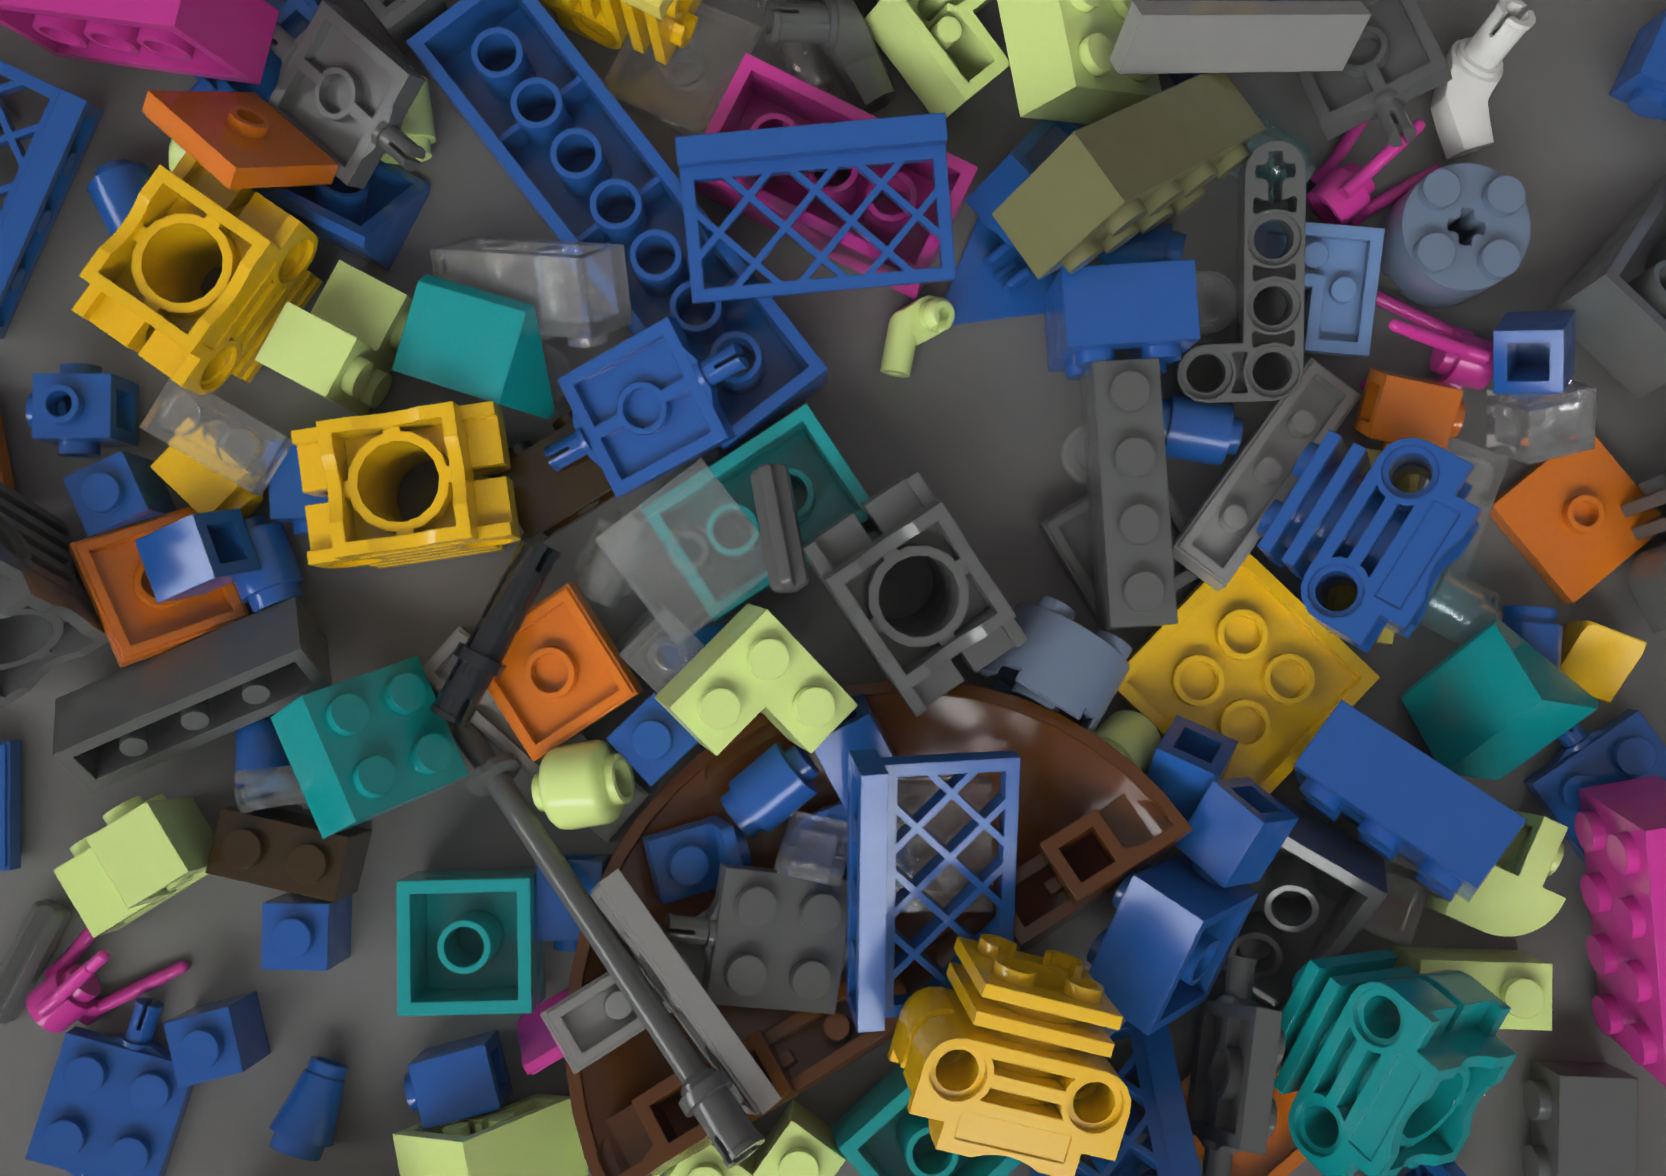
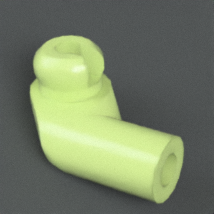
M933 295L924 296L896 311L891 316L880 372L895 377H910L916 346L948 330L952 326L955 319V310L949 300Z

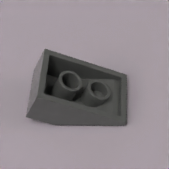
M1666 175L1656 183L1569 279L1549 310H1575V340L1604 366L1610 377L1622 383L1638 400L1666 384Z
M1272 792L1270 795L1299 819L1260 881L1246 884L1259 894L1229 955L1257 960L1251 1000L1255 1001L1261 1008L1282 1012L1293 992L1291 985L1298 970L1309 962L1310 959L1340 956L1387 897L1388 890L1383 857ZM1228 957L1209 993L1215 998H1219L1225 993Z

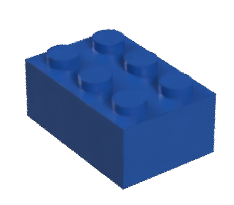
M1343 700L1339 702L1294 764L1299 790L1304 794L1301 800L1308 807L1333 823L1340 815L1358 827L1357 830L1360 834L1357 839L1390 862L1398 854L1416 866L1419 872L1415 877L1416 880L1449 902L1457 894L1469 903L1527 820Z

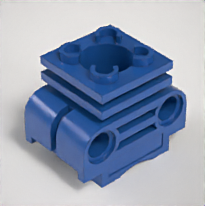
M1329 430L1320 445L1311 441L1301 453L1292 471V474L1299 479L1286 501L1283 503L1275 499L1264 513L1256 530V533L1263 536L1257 547L1271 563L1281 569L1286 565L1294 576L1303 580L1301 584V599L1307 611L1330 633L1369 654L1385 627L1409 640L1427 612L1430 593L1437 579L1445 569L1462 557L1479 530L1480 524L1477 522V519L1481 514V508L1466 501L1473 486L1465 481L1474 468V464L1429 441L1419 438H1404L1389 444L1378 455L1371 467L1366 448L1353 443L1347 453L1342 436ZM1411 474L1424 476L1430 481L1424 489L1414 493L1402 492L1395 488L1396 483L1402 477ZM1338 585H1350L1358 589L1357 598L1349 608L1343 611L1325 609V598L1332 588Z

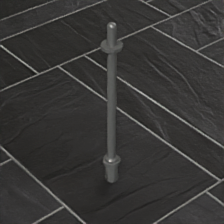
M473 723L470 724L469 728L458 726L455 729L454 738L474 768L466 782L467 788L475 797H485L491 794L682 1083V1098L679 1101V1107L686 1117L695 1116L722 1157L725 1167L728 1169L736 1166L759 1148V1145L765 1142V1138L761 1133H758L730 1091L733 1085L732 1079L725 1070L717 1071L715 1068L705 1067L513 781L521 769L518 759L513 753L496 755L480 730Z

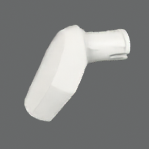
M1499 0L1493 12L1473 37L1457 40L1445 57L1449 64L1452 80L1434 89L1430 109L1447 160L1473 153L1494 143L1488 99L1502 77V60L1524 33L1532 28L1536 22V17L1532 10H1528L1520 20L1516 18L1527 6L1521 0Z

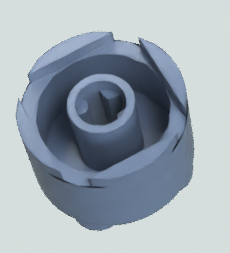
M1474 163L1451 164L1429 173L1401 196L1380 222L1378 228H1385L1380 265L1385 276L1389 274L1394 283L1401 289L1399 293L1407 300L1431 308L1456 306L1504 280L1520 266L1530 242L1531 221L1525 202L1526 191L1524 186L1513 176L1502 175L1494 169Z
M1043 595L1037 605L1018 603L1013 609L1016 614L1014 619L1029 641L1019 648L1014 646L979 670L977 674L981 679L992 675L997 677L991 688L992 690L1018 696L1057 712L1094 733L1130 669L1126 660L1132 651L1131 646L1114 634L1103 630H1098L1094 634L1074 622L1077 616L1076 612L1065 603L1053 597Z

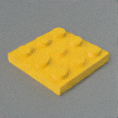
M1249 553L1226 587L1216 591L1201 580L1177 605L1178 624L1157 626L1126 660L1130 669L1116 693L1135 712L1147 717L1156 726L1162 738L1176 715H1179L1238 741L1224 779L1249 777L1271 794L1295 768V762L1339 702L1343 700L1353 707L1380 676L1339 637L1322 627L1307 611L1305 605Z

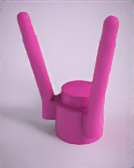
M1416 119L1412 122V125L1417 130L1416 137L1425 128V122L1422 119ZM1367 121L1346 131L1324 165L1307 180L1312 189L1306 194V200L1313 213L1323 223L1359 226L1370 215L1397 201L1429 173L1442 166L1438 164L1433 165L1370 199L1369 195L1375 190V185L1371 178L1399 154L1408 143L1401 132L1399 135L1402 146L1393 147L1388 143L1362 168L1354 163H1348L1344 168L1339 167L1369 123Z
M1377 290L1376 305L1415 323L1410 324L1399 319H1392L1388 324L1389 329L1407 338L1433 347L1429 367L1432 372L1438 373L1439 376L1437 379L1431 380L1445 382L1459 389L1466 387L1477 391L1482 390L1488 385L1493 377V341L1476 337L1473 331L1452 326L1387 293ZM1367 378L1360 382L1362 390H1364Z
M86 927L63 956L45 970L46 980L27 995L26 1007L35 1022L52 1033L63 1032L77 1020L89 1026L107 1011L189 970L190 964L187 960L178 961L98 999L96 996L101 992V984L95 973L110 959V953L103 949L98 951L83 965L75 964L96 939V937H92Z

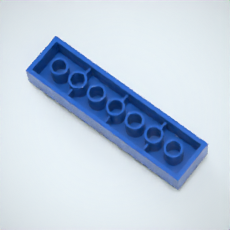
M460 0L406 41L431 79L632 336L666 317H676L692 350L703 360L729 347L733 342L740 346L744 354L738 357H746L749 367L716 384L719 403L736 435L735 438L719 446L725 455L730 454L771 427L828 383V368L772 297L693 304L680 180L538 0ZM697 203L698 211L701 212L705 217H707L711 221L708 215ZM699 222L702 248L713 233ZM721 240L703 261L705 288L733 286L748 268L741 257ZM753 274L745 285L759 284L760 282Z

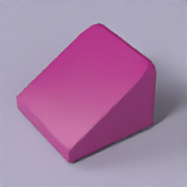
M568 989L543 1002L532 1013H525L517 1022L522 1065L527 1075L530 1073L534 1075L564 1057L540 1014L568 997Z

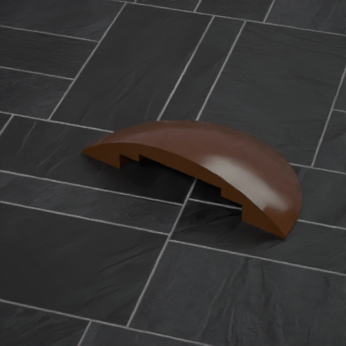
M889 680L842 686L851 698L864 693L897 756L1015 750L1021 757L1013 942L1017 944L1016 951L1025 952L1117 888L1129 874L1140 871L1193 830L1166 794L1131 760L1091 731L1057 712L1028 700L981 686L960 683L927 706L928 710L916 717ZM761 714L754 718L718 756L708 749L703 750L670 779L640 813L615 850L601 880L616 869H619L662 931L663 927L669 928L664 923L667 913L696 917L706 911L715 898L716 888L664 905L657 900L642 837L713 815H717L732 824L734 830L740 829L726 812L721 802V797L730 790L729 781L775 742L781 743L787 749L794 743L790 742L764 714ZM804 750L819 769L820 774L813 779L819 792L772 832L763 830L752 838L742 831L749 847L751 866L787 870V850L800 825L816 810L835 804L840 800L814 751L809 753ZM1001 772L977 773L959 793L980 811L1000 792ZM954 774L941 776L948 781ZM928 776L904 777L905 781L898 784L897 801L912 815L940 789ZM951 799L925 827L946 845L972 817ZM897 815V820L903 826L905 822ZM999 815L992 821L998 829ZM984 829L958 857L978 874L998 855V841ZM918 833L910 840L917 856L915 875L938 853ZM841 852L834 857L841 865L836 875L847 876V854ZM950 863L924 890L940 905L945 907L970 881ZM997 879L990 884L995 891H997ZM982 892L956 919L976 936L996 916V904ZM915 897L895 917V928L911 940L936 915ZM948 926L923 952L943 968L957 955L954 945L959 935ZM581 930L569 978L568 996L608 972ZM623 943V945L625 946V948L627 949V951L629 952V954H630L631 957H632L633 955H632L631 952L628 950V948L626 947V945ZM896 943L894 956L902 949ZM914 959L894 979V995L915 993L917 990L922 989L934 976ZM846 965L840 977L835 1014L716 1005L782 1098L765 1114L892 1039L899 1018H885V1031L858 1033L846 1001ZM671 1012L670 1015L705 1067L712 1068L674 1013ZM646 1029L576 1074H573L566 1061L572 1114L584 1158L592 1176H655L713 1144L695 1116L686 1117L679 1107V1101L682 1098V1083ZM746 1114L751 1122L763 1116Z

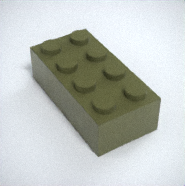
M1202 73L1074 131L992 213V216L1038 280L1063 266L1071 275L1090 263L1103 250L1106 254H1110L1129 241L1139 231L1144 235L1165 221L1173 213L1177 217L1198 203L1208 193L1203 186L1209 183L1215 176L1219 180L1224 178L1246 161L1251 154L1246 146L1261 134L1266 127L1226 73Z

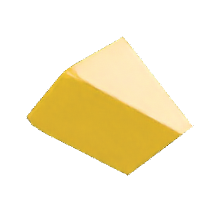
M1592 621L1567 622L1563 633L1560 670L1593 698L1610 703L1643 655L1647 642Z

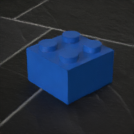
M1195 259L1084 266L1071 275L1062 267L1044 296L1048 372L1065 371L1067 380H1080L1082 373L1095 361L1159 358L1160 374L1167 372V365H1172L1174 362L1181 360V356L1201 339Z
M1185 854L1168 861L1161 860L1155 866L1139 873L1132 872L1123 880L1113 898L1112 904L1117 908V912L1110 927L1104 929L1097 936L1087 954V962L1092 964L1088 973L1096 982L1104 987V993L1122 1014L1123 1018L1147 1036L1206 1001L1259 894L1246 884L1223 888L1206 881L1195 872L1192 867L1193 861Z

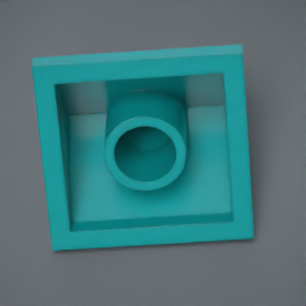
M428 274L418 280L392 371L549 419L555 413L535 306Z
M1497 617L1407 688L1401 697L1433 758L1459 776L1492 780L1503 778L1596 711L1599 704L1595 698Z

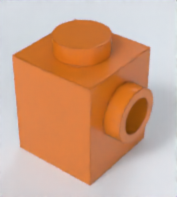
M1370 367L1353 428L1368 438L1384 441L1382 451L1389 444L1404 438H1419L1446 450L1449 439L1455 438L1463 425L1465 404L1461 399L1464 390L1441 381Z

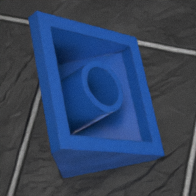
M380 159L364 189L346 186L336 176L332 184L251 189L301 221L317 236L390 271L429 196L431 184L392 164L382 162Z

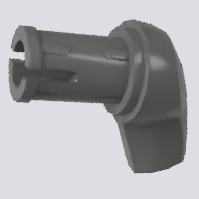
M821 0V2L810 3L767 1L764 10V31L771 30V32H766L765 35L767 43L799 42L819 44L820 48L825 51L834 73L855 107L869 114L879 111L894 99L896 91L873 34L864 16L852 0Z

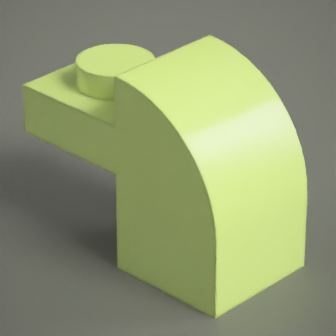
M1516 811V813L1527 819L1525 824L1469 903L1457 894L1449 902L1427 889L1420 905L1454 921L1496 936H1520L1541 928L1553 919L1566 900L1565 897L1543 888L1546 878L1557 870L1564 855L1562 841L1568 827L1545 816Z

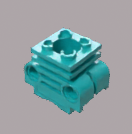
M1390 949L1310 959L1294 976L1291 985L1293 992L1282 1011L1281 1028L1285 1035V1052L1281 1063L1276 1067L1278 1075L1274 1081V1087L1281 1094L1298 1091L1288 1115L1289 1131L1294 1144L1302 1155L1324 1176H1353L1356 1171L1360 1170L1367 1176H1397L1404 1167L1413 1169L1417 1168L1419 1164L1438 1166L1454 1161L1470 1135L1473 1114L1479 1101L1488 1090L1502 1082L1518 1055L1495 1036L1511 1007L1472 976L1459 970H1442L1419 974L1411 966L1393 968L1399 957Z

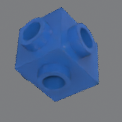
M84 363L60 364L59 373L33 374V391L26 401V417L32 428V439L58 446L59 456L72 458H98L101 454V447H138L139 385L112 373H102V367Z

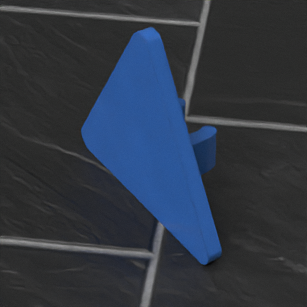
M978 217L956 269V280L951 281L945 296L955 310V319L952 325L1044 314V296L1056 276L1052 272L1038 280L1014 246H1009L996 232L988 229Z

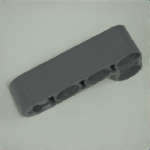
M1274 140L1263 143L1251 152L1250 156L1239 168L1237 194L1236 342L1194 344L1181 356V360L1174 362L1173 377L1175 384L1182 393L1195 401L1205 403L1276 401L1284 399L1295 392L1301 383L1304 364L1306 165L1301 152L1289 142ZM1269 157H1274L1275 168L1286 169L1287 177L1275 184L1273 204L1286 200L1288 210L1275 208L1255 214L1253 211L1254 204L1261 205L1268 201L1269 188L1267 180L1262 178L1256 179L1255 170L1265 165ZM1264 222L1276 223L1286 233V247L1282 254L1275 259L1265 258L1255 248V232ZM1266 287H1273L1284 296L1286 308L1278 321L1267 325L1258 320L1254 314L1253 304L1255 297L1261 290ZM1275 352L1284 361V376L1275 386L1261 388L1253 378L1254 364L1265 353ZM1210 354L1220 364V377L1216 384L1209 389H1194L1187 379L1188 366L1197 356Z

